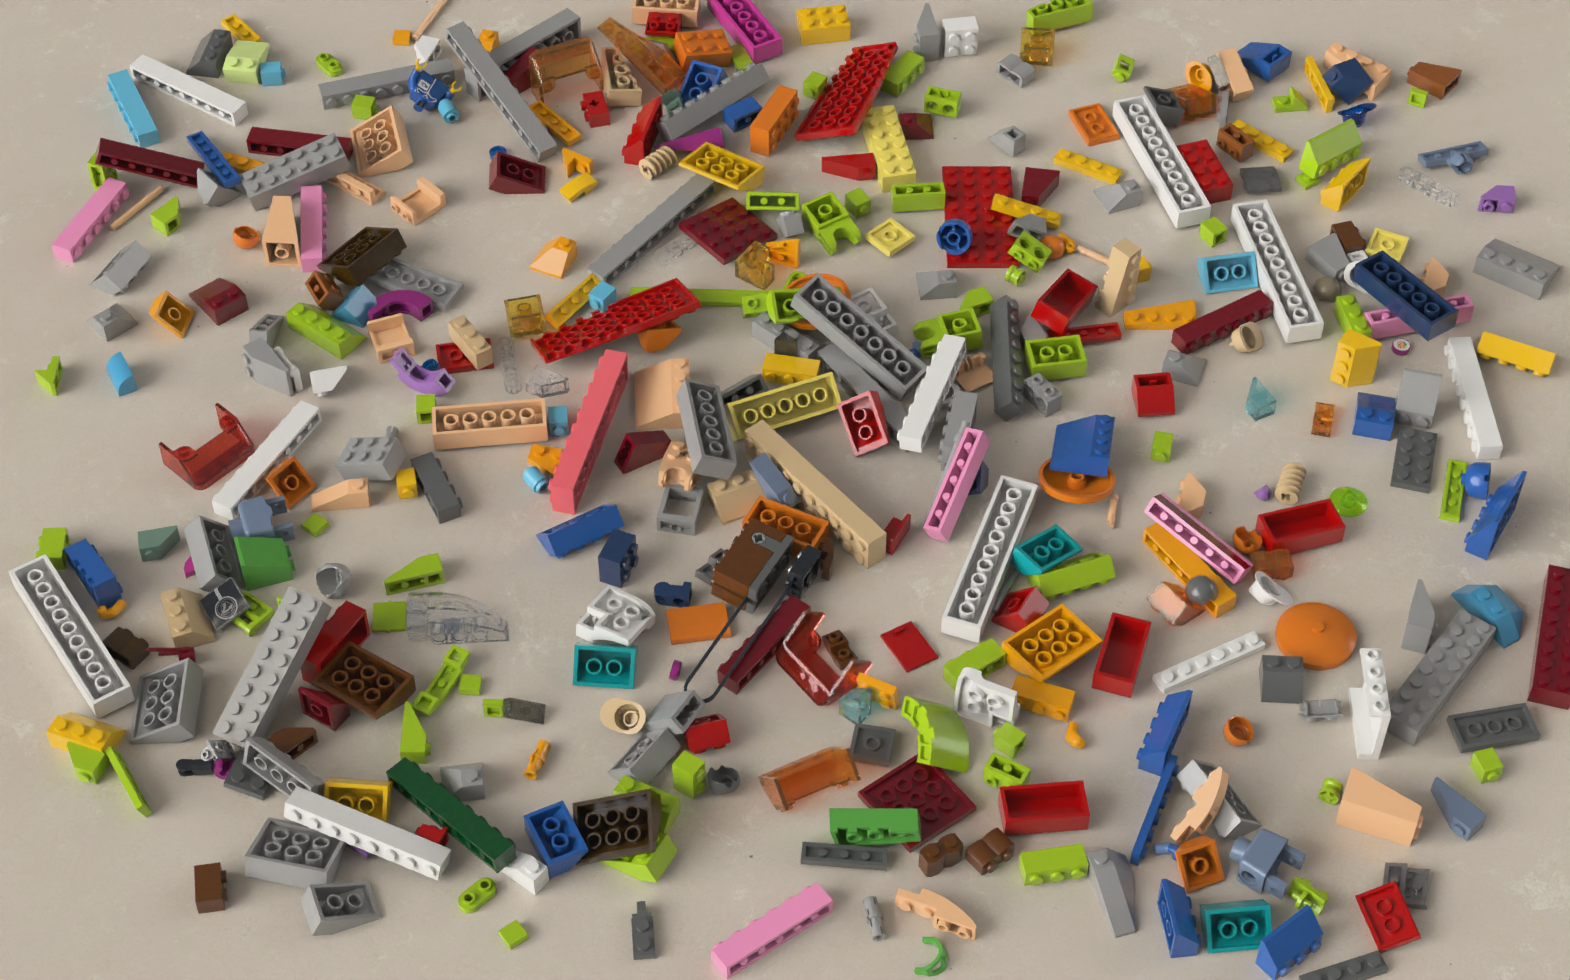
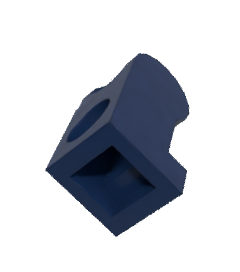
M667 582L657 583L654 586L656 603L679 608L689 607L692 597V582H684L683 586L670 585Z

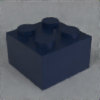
M613 529L598 555L600 582L622 588L623 584L628 582L632 568H635L639 561L636 535Z

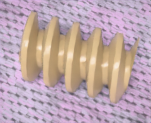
M662 146L640 160V172L646 179L651 180L652 177L657 176V173L660 174L667 167L677 163V156L670 147Z
M1290 462L1283 466L1275 490V497L1281 503L1294 505L1298 502L1307 472L1302 464Z

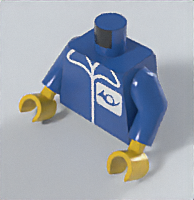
M419 58L415 62L416 69H413L408 79V87L411 93L410 100L415 102L413 108L417 112H422L423 109L430 111L432 108L438 109L439 102L443 99L451 100L454 97V93L461 90L462 85L459 89H454L453 85L457 82L455 81L452 83V89L449 91L450 87L426 71H420L421 68L426 67L427 61L424 62L423 66H420L419 61L421 58Z

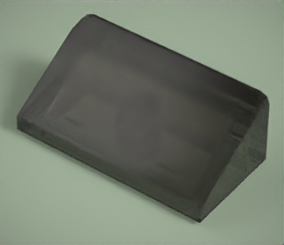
M1216 54L1209 57L1207 61L1217 88L1225 91L1230 82L1220 55Z
M782 332L774 340V354L797 357V340Z
M510 697L503 699L506 718L544 724L546 704Z

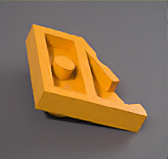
M800 239L767 242L764 247V260L798 269L800 265Z
M532 444L527 457L528 463L537 466L543 473L546 474L548 472L554 476L555 466L560 463L561 451H565V449Z

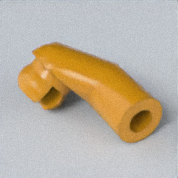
M1061 232L1058 237L1063 240L1065 251L1070 254L1075 252V241Z
M119 599L112 608L107 609L104 605L99 606L96 609V613L101 619L115 618L127 604L124 600Z
M1071 721L1066 732V741L1073 747L1082 749L1086 741L1077 733L1078 723Z

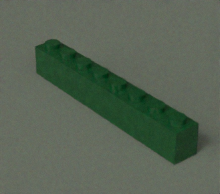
M405 757L386 771L388 781H393V788L440 827H447L448 833L496 873H499L517 858L515 852L516 845L510 838L506 839L498 828L491 827L483 816L476 815L469 805H464L457 795L450 794L442 783L438 784L428 772L424 773L416 762H411Z

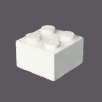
M975 16L942 19L941 47L944 57L977 54L979 28Z

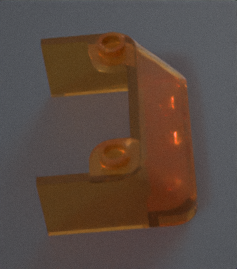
M582 37L532 52L529 56L531 90L537 101L541 100L544 103L543 94L551 92L555 88V80L585 71L587 77L594 79L599 89L604 90L602 67L594 43L589 37Z
M845 747L822 749L758 777L761 786L775 809L781 810V812L792 809V805L796 800L829 786L842 788L849 785L848 781L861 780L850 748Z

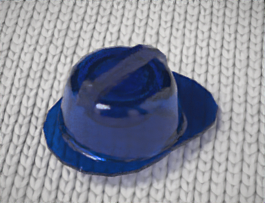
M1364 103L1339 111L1337 114L1342 116L1343 122L1352 118L1358 128L1365 123L1367 112L1375 109L1377 104Z

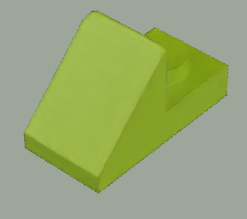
M1290 86L1288 96L1272 97L1271 103L1275 113L1308 111L1305 97L1292 86Z
M52 356L47 370H35L34 372L37 382L53 396H57L63 367L60 356Z

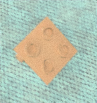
M977 353L972 358L969 356L967 359L964 358L954 379L965 392H971L993 383V372L984 363V360H986L984 353Z

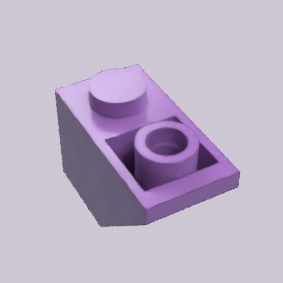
M1496 185L1481 196L1478 211L1513 213L1516 204L1514 186Z

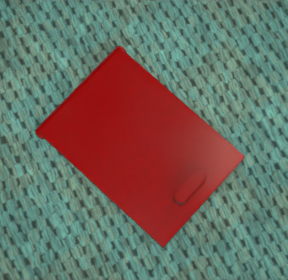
M912 621L880 635L906 673L939 658Z

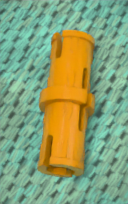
M539 740L534 753L530 755L529 764L524 771L526 778L530 780L537 778L541 766L545 764L546 755L551 748V744L548 741Z

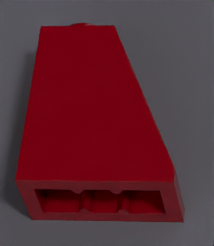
M534 46L530 47L504 73L509 78L512 86L517 88L519 94L545 80L544 57Z
M1026 167L1021 201L1041 207L1058 187L1060 171Z
M664 430L626 433L614 463L622 474L631 472L663 458L671 443V439Z

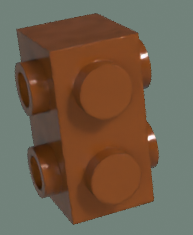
M1232 123L1218 130L1216 146L1239 163L1252 157L1255 144L1254 139Z
M314 270L305 282L317 305L324 310L335 311L344 300L340 287L336 285L334 277L329 273Z

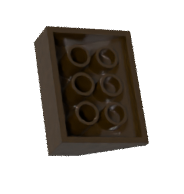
M365 227L316 266L323 272L331 274L340 282L358 287L364 284L368 277L375 275L378 269L388 265L393 257L399 256L407 245L397 228Z
M645 789L573 803V821L588 847V852L577 862L576 866L655 852L662 817L661 795L652 789Z

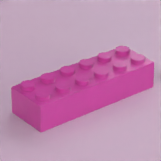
M707 0L709 11L732 39L744 47L752 62L758 63L782 54L783 38L751 0Z

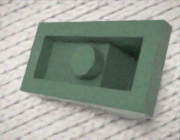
M677 88L670 89L662 95V103L666 106L669 115L673 114L672 111L680 106L682 108L685 107Z

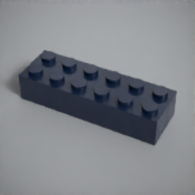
M1383 250L1355 264L1353 281L1427 341L1455 327L1459 310Z

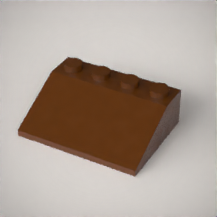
M348 641L311 681L312 685L375 720L403 705L416 691L414 675L351 641Z

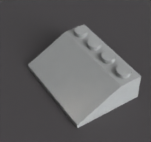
M1494 239L1485 245L1477 256L1473 272L1539 300L1561 266Z
M186 658L141 675L139 677L129 743H178L195 737L204 670L190 658Z
M268 817L244 856L245 876L306 889L309 885L333 883L347 843L317 830L310 829L300 823Z

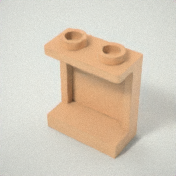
M423 176L417 179L418 188L400 199L394 195L390 197V206L393 212L398 213L406 222L411 223L413 226L446 207L445 193Z
M402 313L367 322L368 333L380 364L389 362L400 348H404L410 356L415 355L414 342L412 337H409Z

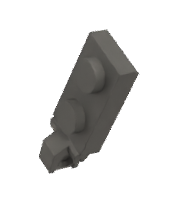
M645 901L637 902V914H632L631 918L634 960L655 959L652 913H646Z

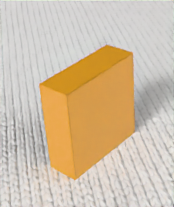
M394 30L393 45H410L411 30Z

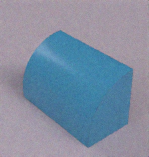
M122 352L116 353L109 359L106 369L120 397L137 391L133 374Z

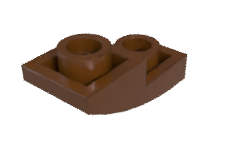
M827 536L825 543H821L819 548L822 551L820 570H822V579L830 581L833 571L834 546L832 538Z
M840 630L821 636L828 653L840 671L859 664L858 657L850 649L847 638Z

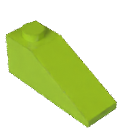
M438 553L418 557L384 580L387 596L445 583Z
M405 701L400 744L401 760L406 757L411 762L427 764V756H431V743L427 742L426 733L410 702Z

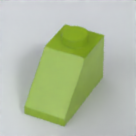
M985 286L974 288L967 292L960 310L973 307L976 317L990 314V305L994 303V300Z
M68 741L66 745L78 779L85 783L97 784L109 766L106 754Z

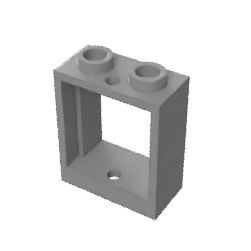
M666 485L656 518L657 531L695 536L704 505V489L694 487L692 491L687 492L684 491V486ZM669 499L695 502L692 517L667 514L666 509Z

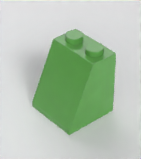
M233 537L247 591L294 580L292 574L293 571H296L293 559L289 560L288 558L291 557L289 545L285 546L283 538Z

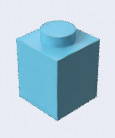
M281 61L260 63V75L263 86L283 85V78H286L285 68L281 66Z
M601 281L589 292V306L595 310H600V312L607 311V306L617 301L616 288L604 281Z
M567 406L548 407L550 436L569 435Z

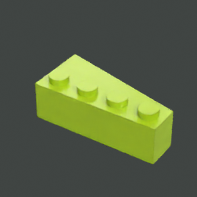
M1050 0L1048 4L1042 3L1027 10L1026 27L1035 35L1093 21V3L1091 0Z

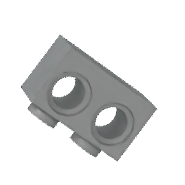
M1040 373L1024 380L1023 396L1041 414L1048 417L1061 409L1062 394Z

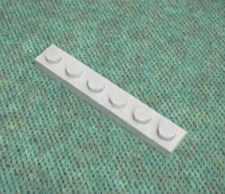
M1252 631L1153 675L1152 680L1159 690L1165 694L1265 649L1266 644L1255 631Z

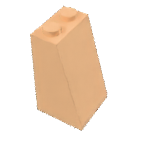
M273 195L262 236L266 265L302 267L291 196Z
M1352 767L1335 824L1410 847L1412 839L1417 840L1424 816L1420 815L1422 806Z

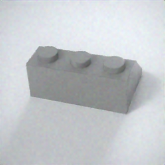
M134 241L120 250L89 286L111 295H115L118 292L123 293L129 287L127 283L136 279L139 275L137 272L143 270L149 264L147 260L151 255L137 241Z
M668 728L644 731L607 773L617 781H620L623 775L651 785V780L663 772L666 763L677 756V751L682 746Z

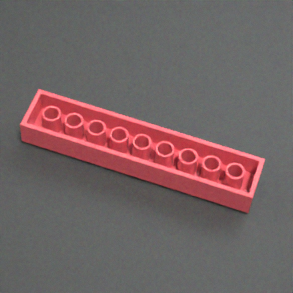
M606 349L604 355L599 358V367L594 371L593 382L589 383L588 394L584 396L582 401V409L578 410L577 421L572 424L571 436H568L566 439L565 451H561L559 465L556 464L554 478H551L549 481L548 489L551 490L549 501L552 503L553 511L575 515L629 379L628 356L625 352Z

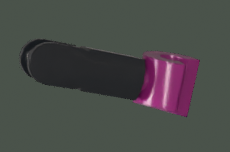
M236 758L230 759V761L216 759L215 762L213 759L209 761H204L203 759H180L176 762V768L179 775L183 777L215 774L218 778L225 780Z

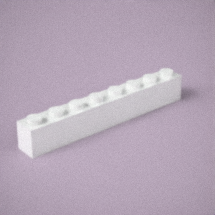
M142 54L129 65L133 79L229 124L236 126L248 116L247 104L242 99H238Z
M944 334L942 341L938 342L937 352L933 353L931 365L927 366L926 376L922 378L920 389L915 393L914 403L910 404L909 414L904 417L902 429L898 430L897 440L899 441L900 449L922 453L965 356L966 338Z
M1449 337L1447 345L1444 346V354L1448 357V368L1452 371V382L1456 385V396H1459L1460 399L1459 406L1460 410H1463L1464 424H1467L1468 438H1471L1472 452H1475L1477 460L1499 459L1503 444L1471 337Z
M302 400L294 406L291 412L281 420L277 428L271 431L269 437L259 445L253 455L249 456L244 465L225 483L220 492L214 495L212 499L214 512L229 520L236 519L239 516L238 504L254 498L268 483L266 477L270 471L284 459L289 458L322 421L320 408Z
M299 786L295 788L285 802V818L427 877L439 880L449 864L451 849Z

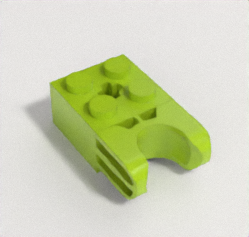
M832 191L801 204L803 221L829 255L837 253L836 240L847 239L853 245L861 242V233Z
M973 307L937 315L938 318L920 321L913 326L914 336L918 340H924L920 346V353L927 359L932 358L933 353L937 352L938 342L942 341L944 334L966 338V351L983 347L982 330Z

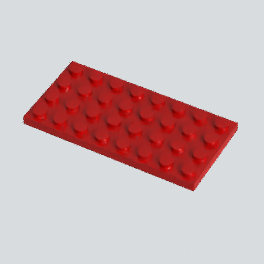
M942 166V182L944 183L946 193L944 222L952 218L961 219L967 222L973 231L971 245L964 253L950 255L946 251L947 268H1009L1011 265H1015L1018 268V260L1008 254V251L1017 239L1007 234L1015 217L991 210L995 193L1013 199L1011 166Z

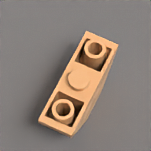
M1431 257L1430 263L1425 264L1423 274H1426V276L1422 275L1421 281L1443 298L1449 273L1436 258Z
M1187 472L1186 479L1181 480L1179 490L1182 491V494L1178 493L1176 503L1194 518L1199 519L1201 518L1205 502L1206 490L1192 473Z

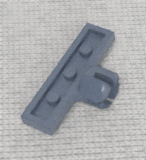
M1481 141L1421 153L1418 154V161L1425 168L1450 165L1457 174L1463 175V173L1467 174L1471 171L1473 167L1471 164L1473 163L1472 158L1488 155L1489 149Z

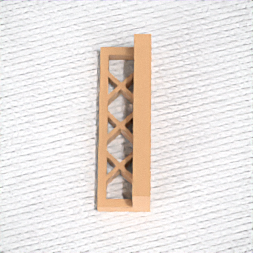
M349 171L325 180L371 206L385 195V190Z

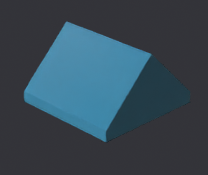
M362 284L348 292L331 316L340 321L364 328L369 321L368 311L377 305L376 297Z

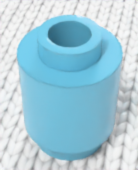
M443 99L439 102L438 110L446 123L457 121L460 114L453 101Z
M537 466L528 467L524 471L523 480L534 492L543 494L548 490L549 479Z

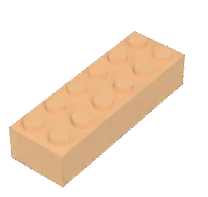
M545 398L432 407L435 450L548 441Z

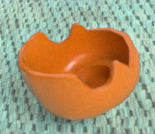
M240 226L234 228L232 238L236 246L242 249H252L258 244L260 234L259 231L256 232L249 226Z
M1048 235L1042 238L1040 242L1052 250L1047 260L1062 258L1065 252L1063 240L1056 235Z
M1245 526L1235 529L1233 545L1238 552L1255 554L1260 551L1263 540L1255 530L1246 531Z
M1234 715L1224 724L1223 734L1226 741L1231 745L1241 747L1252 741L1254 729L1251 722L1246 718Z

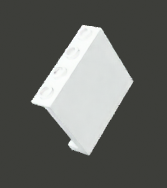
M1360 648L1364 683L1362 688H1349L1348 691L1357 759L1378 760L1391 718L1381 648Z

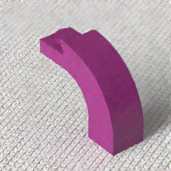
M413 290L387 292L376 298L377 305L368 311V318L371 321L402 313L411 315L422 322L434 313L433 301L425 294Z

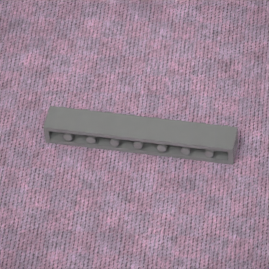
M450 58L427 62L426 67L420 70L426 71L445 85L455 82L454 69ZM411 65L318 84L323 108L325 110L350 105L356 94L380 99L409 93L408 79L413 69H416L417 66Z
M752 62L746 65L745 70L741 69L733 73L734 77L723 79L721 85L716 84L710 87L709 92L706 93L705 91L697 95L698 99H691L684 103L685 107L682 108L680 106L674 109L672 115L667 114L661 117V121L655 125L663 141L669 142L678 138L770 81L762 62L757 64Z
M831 343L818 350L817 360H821L820 367L826 373H833L835 382L850 398L869 390L878 391L884 407L888 436L900 447L897 433L899 429H902L904 417L908 416L909 413H906L900 404L895 402L889 393L884 391L878 382L868 375L865 369H862L837 345Z

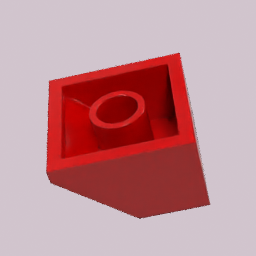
M1036 586L1010 592L991 621L1017 633L1043 616L1049 602Z
M720 713L695 718L686 731L682 733L687 749L690 752H694V754L704 753L707 748L711 747L721 749L726 747V744L731 743L727 720Z

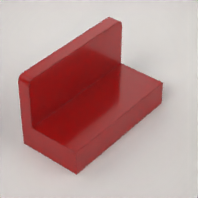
M907 513L903 520L893 517L884 531L887 533L886 553L893 555L910 530V514Z

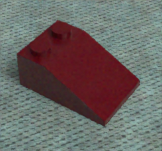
M497 151L490 163L489 189L502 194H544L546 166Z
M218 278L189 293V297L217 326L249 310L246 294L236 284L222 278Z

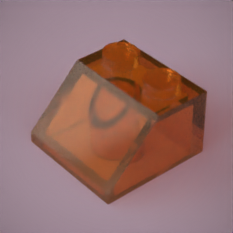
M1160 581L1147 597V600L1151 603V608L1158 613L1161 612L1165 616L1164 620L1172 626L1174 624L1183 626L1205 611L1199 604H1194L1188 600L1185 590L1179 585Z

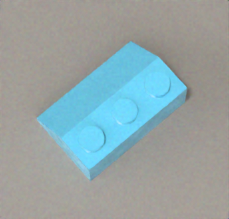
M1255 251L1197 258L1198 274L1206 294L1258 287Z

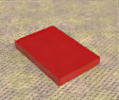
M484 338L491 346L490 338ZM454 342L436 344L439 370L445 368L449 374L477 371ZM494 363L479 370L493 369Z
M1396 881L1355 896L1380 954L1421 939Z

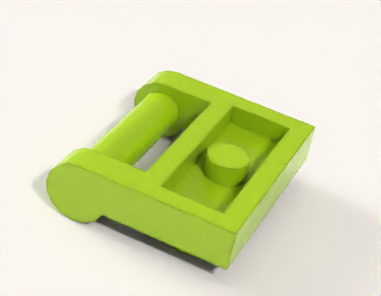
M245 590L243 596L251 608L244 612L243 615L252 620V622L249 624L240 617H237L232 622L242 628L245 634L252 637L256 634L257 629L274 616L275 613L274 609Z

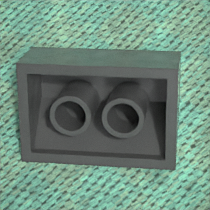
M214 29L200 41L186 71V75L219 78L226 56L233 47L231 32Z

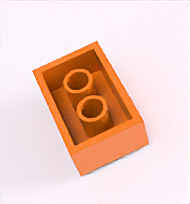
M723 29L676 32L673 49L682 70H689L692 60L718 67H729L733 51Z

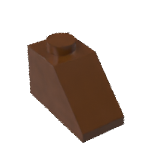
M284 727L267 739L277 749L287 753L292 760L318 743L316 730L313 727Z

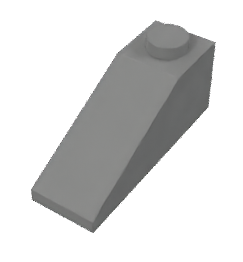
M266 314L249 329V343L263 337L272 348L283 323L284 316Z

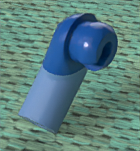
M915 341L913 342L912 349H909V351L919 359L921 357V342Z
M1170 842L1153 844L1155 855L1173 853V859L1176 860L1175 851L1180 846Z

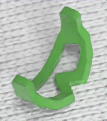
M923 937V943L933 944L939 949V953L931 964L926 967H915L914 972L916 975H926L929 977L939 975L947 968L948 955L937 938ZM941 961V966L933 971V968Z

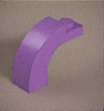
M404 348L398 349L389 360L399 372L397 377L411 389L423 394H435V396L447 394L456 382L445 368L430 371L421 367Z

